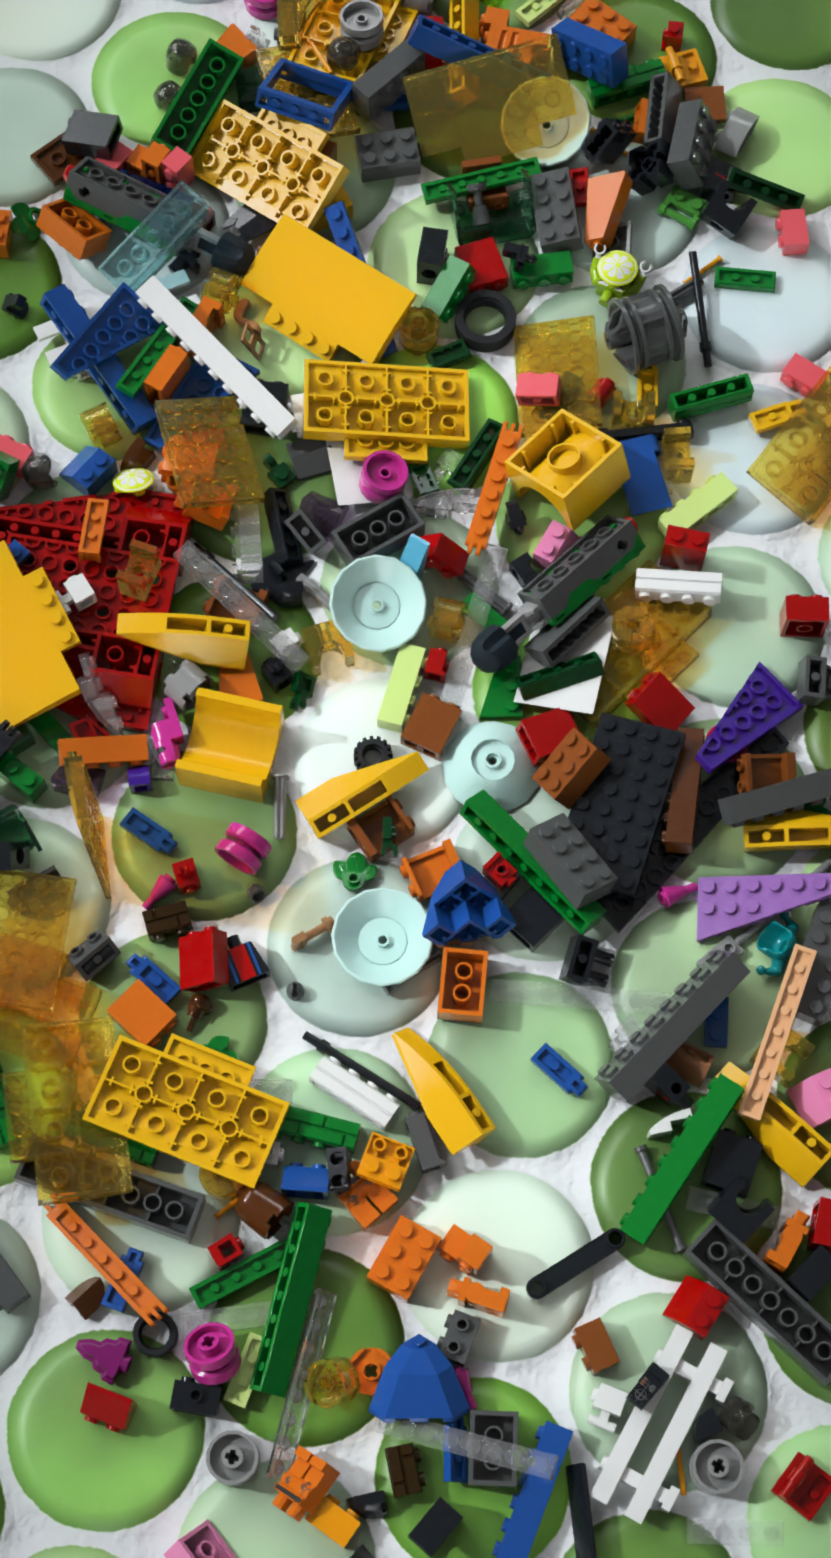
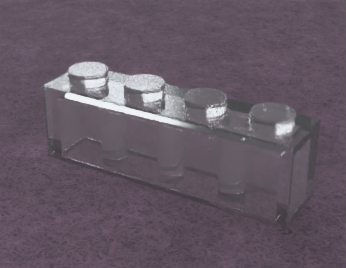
M258 498L233 500V508H231L230 521H234V527H230L231 539H235V545H231L232 558H236V563L232 564L233 575L237 576L238 580L243 584L264 582Z

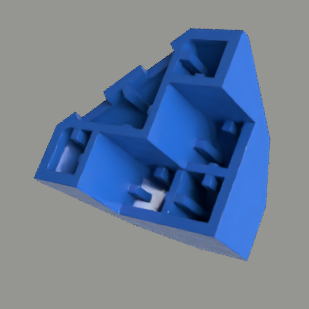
M460 859L444 873L431 896L422 935L429 941L441 946L448 945V941L461 940V943L478 941V937L491 936L492 939L501 938L517 924L495 888L476 868Z
M420 1334L401 1344L385 1365L369 1406V1413L385 1423H395V1419H409L410 1422H428V1418H442L443 1422H454L470 1412L469 1404L453 1366L435 1343Z

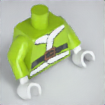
M596 243L594 246L596 256L592 260L590 275L592 284L596 287L595 293L601 296L599 304L608 307V302L612 298L617 297L620 299L639 293L647 278L646 274L653 271V265L651 264L648 270H644L646 261H642L637 276L631 283L619 286L618 288H611L600 278L597 270L598 262L602 254L606 252V245L604 244L602 252H597L598 243Z

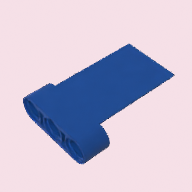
M649 434L619 441L623 446L631 475L622 486L632 516L673 507L657 461V457L662 454L657 436Z

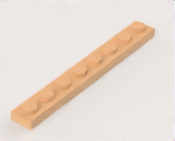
M796 943L794 945L737 1113L738 1115L758 1122L761 1119L817 953L816 950Z

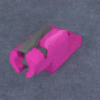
M167 697L163 699L165 706L161 707L165 720L152 724V737L148 740V745L162 769L175 767L177 759L181 760L179 744L185 743L173 700Z

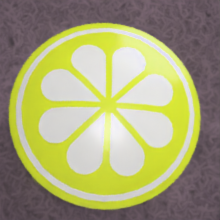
M613 250L605 253L600 258L597 270L600 278L609 287L618 288L619 286L631 283L636 278L638 265L635 258L629 253Z
M144 468L123 470L116 474L112 480L114 491L116 493H133L135 496H142L145 494V490L154 482V475L151 471Z

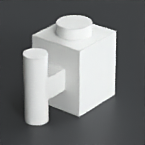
M82 573L69 577L63 583L67 594L62 596L59 590L55 591L67 615L72 612L69 607L71 604H74L78 612L97 602L95 592Z
M603 1383L599 1385V1388L594 1387L590 1396V1401L593 1402L591 1408L601 1412L599 1417L589 1414L587 1423L614 1433L617 1424L608 1421L609 1416L620 1417L628 1393Z

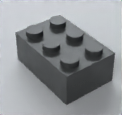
M414 127L355 136V151L362 183L420 174L421 160Z
M470 1410L467 1486L517 1487L519 1412Z

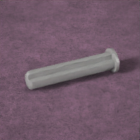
M301 573L296 578V581H303L304 590L330 611V595L308 576Z
M274 774L272 775V779L275 780L274 839L283 840L286 836V780H289V775Z

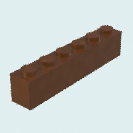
M678 727L679 732L686 733V739L671 783V792L668 793L666 799L669 811L664 813V824H667V829L662 831V844L666 845V852L693 854L702 766L695 760V757L705 743V730Z

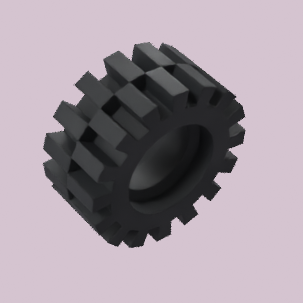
M369 736L370 739L368 740L366 737L362 738V742L359 741L357 747L354 748L353 754L354 765L357 767V770L375 765L365 760V754L370 750H376L381 754L382 758L378 763L393 759L390 744L387 745V741L385 739L382 741L379 736L376 739H373V736Z

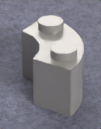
M741 107L730 110L723 130L718 131L715 136L714 142H716L714 148L734 158L740 156L760 116Z

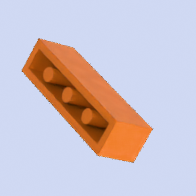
M147 734L66 738L57 741L59 767H65V771L78 770V766H87V769H99L100 765L108 764L109 768L122 767V763H130L131 767L143 766V762L149 760Z

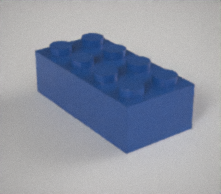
M568 17L551 28L555 63L610 88H615L629 77L627 43Z

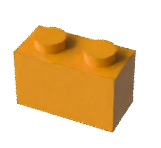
M328 1494L315 1507L317 1508L313 1515L308 1513L305 1520L345 1549L361 1526V1523L358 1521L360 1516L350 1508L344 1511L338 1506L340 1501L331 1494Z

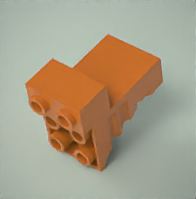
M487 6L486 13H482L480 19L479 38H482V43L547 73L551 58L553 34L509 27L510 10Z

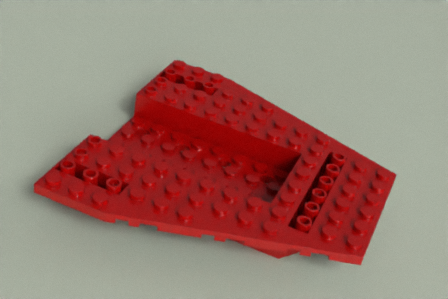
M145 490L144 495L135 496L133 493H116L114 491L110 492V494L99 496L92 494L63 498L62 501L55 502L48 500L40 504L30 505V503L0 507V542L5 540L9 545L15 539L30 551V557L34 558L32 564L26 565L23 563L20 566L24 576L43 567L54 590H59L63 596L67 594L63 583L69 577L82 573L95 592L97 602L78 612L74 604L69 605L72 612L68 617L81 644L63 653L83 693L55 707L78 720L90 716L98 725L148 733L165 652L117 636L118 613H170L177 577H182L194 525V519L190 516H182L184 509L174 506L177 496L175 494ZM88 498L106 499L110 502L111 510L107 515L101 548V563L79 560L78 548ZM73 563L76 565L73 571L65 570L67 564ZM110 570L118 572V575L114 578L106 576ZM151 577H158L160 579L159 583L155 585L150 584L148 581ZM108 609L109 614L105 617L98 616V611Z

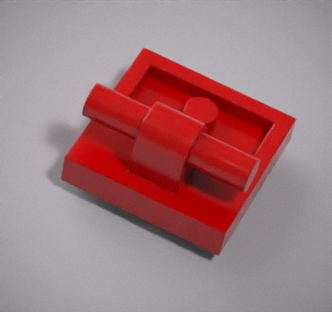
M798 1451L770 1492L810 1522L831 1493V1476L813 1463L814 1460L810 1456H804Z

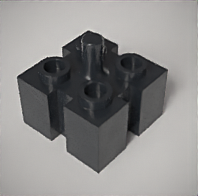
M661 137L649 142L647 148L640 146L629 151L628 165L632 167V170L628 171V175L633 181L631 188L641 196L655 191L657 186L662 188L674 183V175L667 165L671 145Z

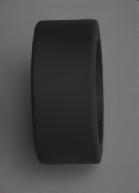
M157 1311L163 1317L160 1321L167 1325L170 1334L165 1345L160 1348H151L143 1342L142 1330L147 1322L141 1316L134 1324L132 1332L133 1341L138 1350L146 1356L153 1358L163 1357L170 1353L176 1346L179 1336L177 1325L172 1317L161 1311ZM154 1315L150 1317L152 1320H158Z

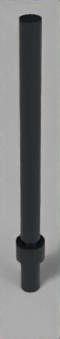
M691 251L689 252L701 340L699 348L700 353L703 355L704 367L709 368L712 367V345L708 338L697 252Z
M194 543L191 546V549L200 556V560L205 565H210L221 576L225 577L233 587L272 621L278 618V614L222 566L209 550H204L198 543Z
M308 1031L304 1033L302 1039L315 1046L316 1050L324 1055L326 1053L336 1058L346 1067L356 1071L359 1075L413 1109L418 1110L421 1102L330 1046V1042L325 1039L320 1040Z

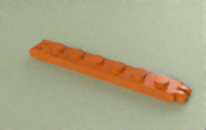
M503 422L465 541V545L468 546L467 554H471L474 547L476 548L475 556H480L481 550H486L509 478L504 461L518 449L524 430L523 425L519 426L517 432L515 431V423L511 424L509 430L507 429L508 422Z
M53 1196L50 1200L56 1206L52 1208L48 1203L44 1205V1208L49 1212L46 1217L153 1328L156 1324L150 1317L154 1315L160 1321L163 1317L157 1310L160 1308L165 1314L170 1310L63 1199L59 1202Z

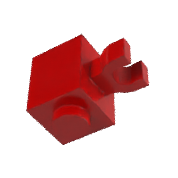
M193 858L172 864L180 895L184 893L185 895H191L196 893L198 889H201Z

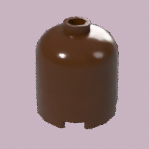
M258 1181L254 1189L243 1185L236 1194L238 1198L235 1204L236 1215L258 1235L268 1240L281 1229L282 1225L279 1222L284 1215L289 1217L294 1208L293 1202L263 1181Z

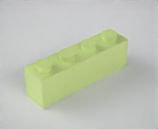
M722 472L716 476L712 475L706 480L705 485L701 488L696 487L688 498L679 500L671 511H665L659 516L658 531L665 537L668 525L692 530L697 529L736 499L738 488Z
M407 643L399 648L377 717V727L402 733L404 726H406L411 717L408 714L410 707L414 708L417 695H414L415 689L420 688L423 676H420L422 669H425L428 659L426 657V648Z

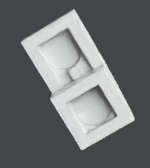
M684 1109L663 1118L648 1131L647 1138L653 1139L670 1135L672 1132L671 1125L684 1123L689 1115L692 1116L691 1109Z

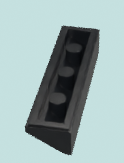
M269 487L262 497L277 562L282 567L302 564L304 560L299 540L284 522L293 514L288 491Z
M586 1464L566 1466V1476L576 1558H597Z

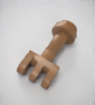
M325 916L321 918L322 923L306 933L302 931L293 936L291 939V950H300L307 945L308 941L325 931L331 934L334 919L331 916Z

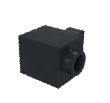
M279 655L274 658L270 657L263 662L261 673L276 694L292 684L293 674Z

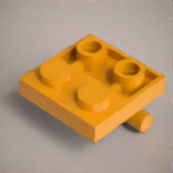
M669 46L665 49L667 55L659 57L666 72L669 71L683 90L684 87H698L708 84V77L696 48L675 53L673 47Z
M372 1131L356 1176L399 1192L415 1148Z

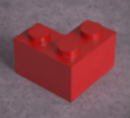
M443 533L418 536L430 543L424 569L435 568L445 578L463 575L469 557L466 550Z

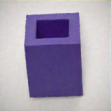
M150 765L127 768L131 793L153 790Z

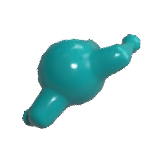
M784 912L780 913V918L785 920L786 927L776 921H772L763 929L758 938L757 949L771 959V967L765 968L760 965L756 968L758 975L765 974L779 977L784 972L786 959L791 957L795 943L797 944L796 935L799 930V925L789 916V912L785 914Z

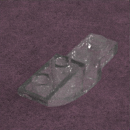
M447 489L420 496L410 501V503L421 518L430 516L444 520L446 518L451 519L452 511L459 514L475 513L479 497H474L475 489Z
M89 652L79 655V660L84 676L76 679L80 691L99 721L115 735H121L122 729L125 727L122 717L117 716L115 710L118 707L115 695L111 696L110 691L101 693L103 684L100 676L96 677L94 671L97 668L95 658L90 656Z

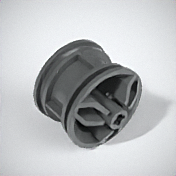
M657 284L653 289H648L645 292L629 297L625 296L620 299L615 297L608 302V321L606 322L604 333L605 343L609 350L616 349L615 353H613L614 357L630 375L637 374L639 370L646 369L647 367L672 360L679 361L684 357V338L687 336L688 326L687 316L683 309L677 310L678 302L662 284Z

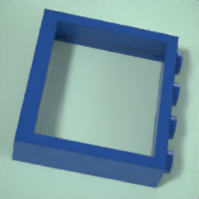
M280 58L258 87L255 106L331 131L352 101L353 82ZM282 71L287 72V75L281 74ZM281 78L337 97L338 99L329 108L273 89V87ZM325 118L329 119V124L324 122Z

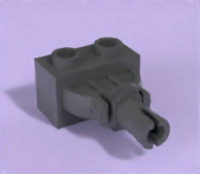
M806 655L798 663L796 699L801 704L817 706L821 702L831 699V667L827 665L826 657Z

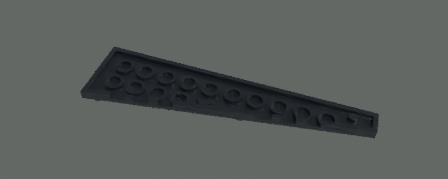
M775 728L752 744L746 753L781 754L790 742ZM736 761L729 762L700 785L693 851L722 820L718 799L740 794L737 789L739 772L736 769ZM664 814L661 815L636 898L610 892L596 900L606 910L604 917L618 934L690 856L687 853L666 852V845L662 844V831L667 829V824H664Z

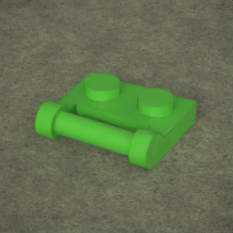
M675 185L664 202L659 206L657 213L662 216L665 214L693 231L701 220L697 215L707 201ZM669 207H672V208H674V209H676V210L682 212L683 214H685V215L691 217V219L688 218V217H686V216H684V215H682V214H680V213H678V212H676L675 210H673V209H671V208H669Z

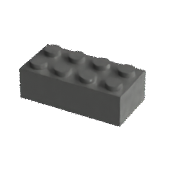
M409 37L352 83L353 108L369 122L374 117H378L386 107L393 105L397 98L402 94H406L414 84L421 82L425 77L426 52L409 45Z
M702 98L682 102L678 108L667 165L682 190L704 186L708 176V165L711 161V151L714 146L717 122L715 119L713 120L710 110L704 104Z
M564 167L530 175L529 180L543 254L584 249L569 168Z
M401 492L331 531V543L348 566L358 558L375 554L388 556L406 546L412 533L417 536H424L425 523L404 492Z
M561 813L530 828L523 842L526 849L576 910L609 894L618 879L565 813Z

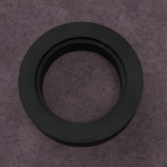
M478 290L466 295L459 302L455 312V331L459 340L463 338L468 348L477 352H494L505 347L513 338L516 327V311L512 302L505 295L493 290ZM478 307H492L503 315L505 325L494 335H478L467 326V315Z

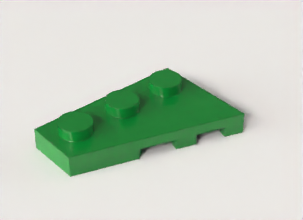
M517 656L505 669L494 672L479 719L523 718L522 703L514 702L517 690L514 678L519 677L521 674V656Z

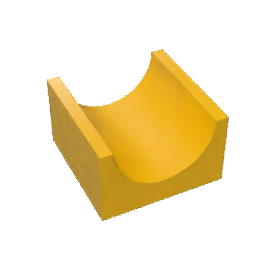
M564 409L559 410L504 461L515 495L521 498L531 488L538 491L555 506L566 522L567 527L572 531L578 528L631 477L622 444Z
M197 687L191 734L181 760L177 759L175 764L179 785L263 804L285 726L283 706Z

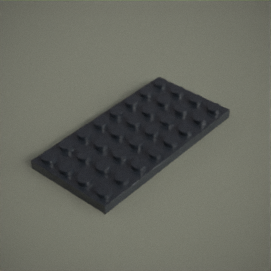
M602 712L593 743L609 756L611 761L571 807L568 818L617 876L618 879L611 892L636 898L686 739V733Z

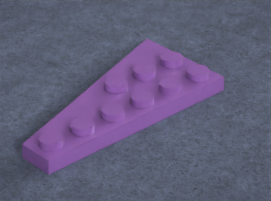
M831 873L698 877L697 942L701 943L708 938L724 935L728 931L737 928L741 929L773 918L772 916L783 912L785 914L803 905L808 906L831 898Z

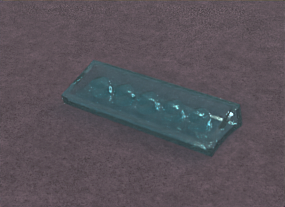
M181 180L97 269L117 289L125 282L136 292L152 275L155 276L215 212L195 191Z

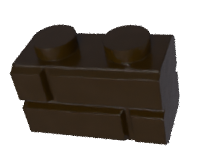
M185 900L142 912L149 940L155 941V943L164 942L168 939V936L172 935L177 937L188 935V932L193 930Z
M413 1443L385 1448L394 1499L422 1493V1487L426 1486L424 1472L418 1471L417 1463L421 1462L419 1448H414Z

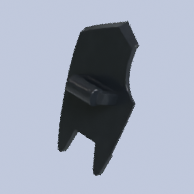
M244 204L223 223L221 229L224 230L236 226L240 232L239 237L249 242L273 229L277 223Z
M275 553L262 559V569L250 580L251 590L258 593L260 589L267 591L269 587L276 584L295 582L301 573L305 574L312 567L314 560L282 567L277 562Z

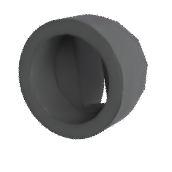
M252 884L253 886L247 889V896L252 903H260L265 899L266 891L259 884Z
M291 982L286 989L288 998L293 1001L300 1000L304 996L303 985L299 982ZM293 986H297V995H293Z

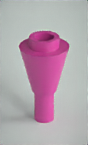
M167 873L164 876L160 874L150 893L151 895L142 906L146 910H150L157 900L159 901L177 888L174 886L176 881Z
M694 882L686 886L660 887L657 897L661 905L669 908L687 894L698 891V886Z
M462 1365L454 1368L470 1410L477 1408L478 1406L472 1395L469 1369H463Z

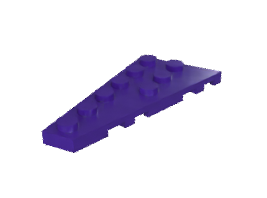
M759 661L742 689H740L713 732L697 753L695 760L709 774L797 714L802 710L803 705Z

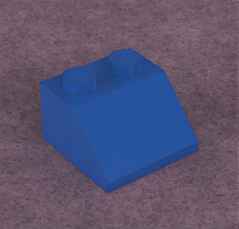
M86 446L59 473V476L85 496L96 494L118 472L116 460L101 448Z
M296 1162L290 1163V1166L284 1165L281 1182L282 1195L288 1198L329 1200L330 1187L326 1165L313 1164V1167H303L302 1163Z

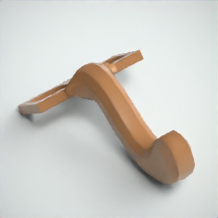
M242 299L236 304L233 312L237 324L244 328L240 341L260 361L266 343L261 338L259 324L244 318L251 303L248 299ZM247 329L251 333L249 343L245 339ZM257 341L261 345L259 354L255 351Z

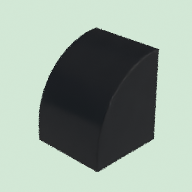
M713 1408L708 1409L696 1419L692 1431L694 1443L723 1431Z

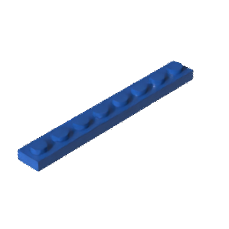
M339 201L325 208L324 212L336 245L366 263L344 202ZM394 338L381 359L399 352Z

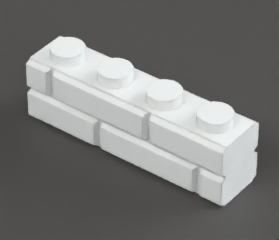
M637 568L635 599L643 602L660 600L663 603L682 601L684 604L701 602L708 606H713L716 603L720 604L723 573Z
M323 1056L310 1074L309 1082L385 1132L400 1110V1105L397 1104L398 1100L388 1093L386 1096L378 1091L379 1087L371 1081H368L366 1084L360 1080V1075L350 1068L347 1071L342 1068V1063L336 1058Z

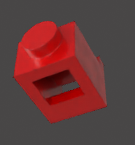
M668 22V28L663 30L661 51H665L667 47L672 46L674 52H680L684 22Z
M430 648L424 669V679L445 684L446 673L450 665V660H447L448 651L446 649Z
M499 851L483 866L482 874L501 891L505 887L510 888L517 880V870L501 856ZM502 868L505 873L501 874L497 870Z
M232 1233L207 1248L221 1271L244 1256L242 1250L245 1249V1246L239 1236L234 1238ZM226 1248L233 1250L231 1255L226 1256L224 1254Z

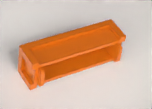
M88 498L78 548L80 561L90 560L101 563V548L106 520L111 510L109 500Z

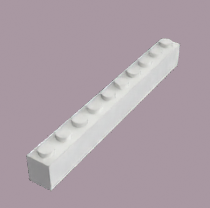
M154 275L135 292L139 297L137 300L145 310L149 307L153 311L152 317L159 324L163 321L168 326L165 330L173 338L177 336L181 340L179 344L187 352L191 350L195 354L193 358L201 366L205 364L210 369L208 373L216 381L220 379L224 383L222 387L229 395L234 393L238 397L236 401L244 410L248 407L252 411L250 416L258 424L262 421L267 426L264 430L272 438L276 436L281 440L298 424L295 417Z

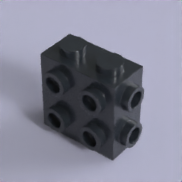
M605 118L601 120L595 132L587 137L585 144L581 148L586 154V159L591 163L614 164L637 135L633 129V124L626 119Z

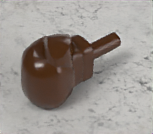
M199 993L191 996L187 1015L191 1016L187 1031L192 1032L196 1019L202 1020L204 1015L212 1013L213 1005H211V1000L208 996Z

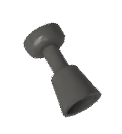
M486 182L466 185L467 191L474 193L476 206L473 207L472 226L492 223L487 206L483 205L481 191L487 188Z

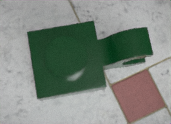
M270 453L263 457V464L270 470L267 473V477L277 488L285 489L297 480L296 475L284 462L278 465Z
M301 670L294 672L291 692L295 693V696L290 701V709L298 711V708L305 710L307 699L313 696L315 677Z
M383 817L381 856L385 858L386 850L391 849L393 850L394 858H397L398 848L392 843V838H396V824H392V817Z

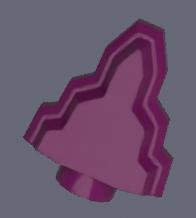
M119 1337L117 1340L106 1338L101 1342L94 1339L78 1340L75 1347L84 1359L92 1362L93 1370L101 1374V1380L110 1385L114 1384L119 1373L126 1375L133 1359L132 1356L128 1355L132 1341Z

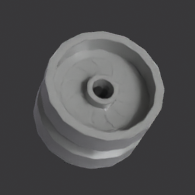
M353 0L341 9L340 32L342 42L346 47L354 51L363 52L372 50L380 45L384 37L383 12L377 3L370 0Z
M227 1430L218 1434L210 1442L206 1452V1464L209 1472L219 1483L229 1487L241 1486L248 1483L256 1475L260 1466V1452L256 1443L248 1434L238 1430ZM233 1454L238 1457V1462L234 1461V1464L229 1461L230 1456Z
M722 1439L708 1440L698 1446L691 1454L688 1463L689 1477L694 1486L702 1493L712 1496L723 1495L736 1488L742 1480L745 1470L744 1460L738 1448ZM713 1463H716L719 1466V1471L717 1473L714 1472V1466H712Z

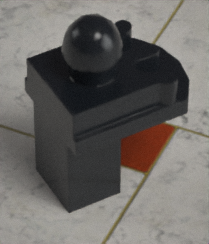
M505 241L502 256L515 259L513 271H523L526 262L534 264L537 261L535 255L528 254L529 246Z
M184 249L168 266L169 271L174 273L189 268L198 275L201 267L197 259L201 253L194 250L189 253Z
M9 293L5 296L1 309L14 316L15 319H23L29 310L28 303L26 302L27 298L21 294L14 295Z
M515 499L505 503L508 512L505 518L510 529H514L517 535H522L524 532L523 526L527 525V519L523 510L520 509L518 500Z

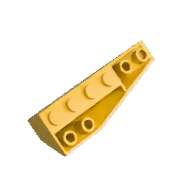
M118 613L116 635L185 660L189 659L191 662L199 665L244 670L250 638V621L180 613Z
M413 752L333 777L298 798L295 802L319 839L424 774L429 768L419 752Z
M791 808L784 810L785 814L772 817V814L765 815V820L757 822L749 819L745 821L746 825L742 826L744 852L831 848V815L801 809L791 811Z
M409 1027L392 1035L426 1116L452 1155L483 1141L496 1129V1126L471 1089L453 1067L429 1043Z
M729 1061L715 1077L718 1078L721 1073L743 1087L745 1092L750 1076ZM769 1092L759 1122L739 1115L754 1138L759 1140L758 1143L763 1144L762 1149L767 1157L802 1188L831 1157V1144L771 1092ZM742 1095V1097L740 1098V1100L738 1101V1103L736 1104V1106L734 1107L735 1110L737 1111V1113H738V1110H739V1107H740V1104H741L743 1095Z

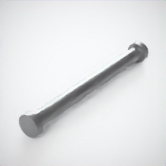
M644 1144L633 1150L635 1154L638 1153L648 1178L651 1173L654 1175L656 1173L646 1151L648 1149L647 1145ZM669 1208L664 1216V1220L676 1247L674 1251L679 1253L686 1250L688 1246L684 1244Z

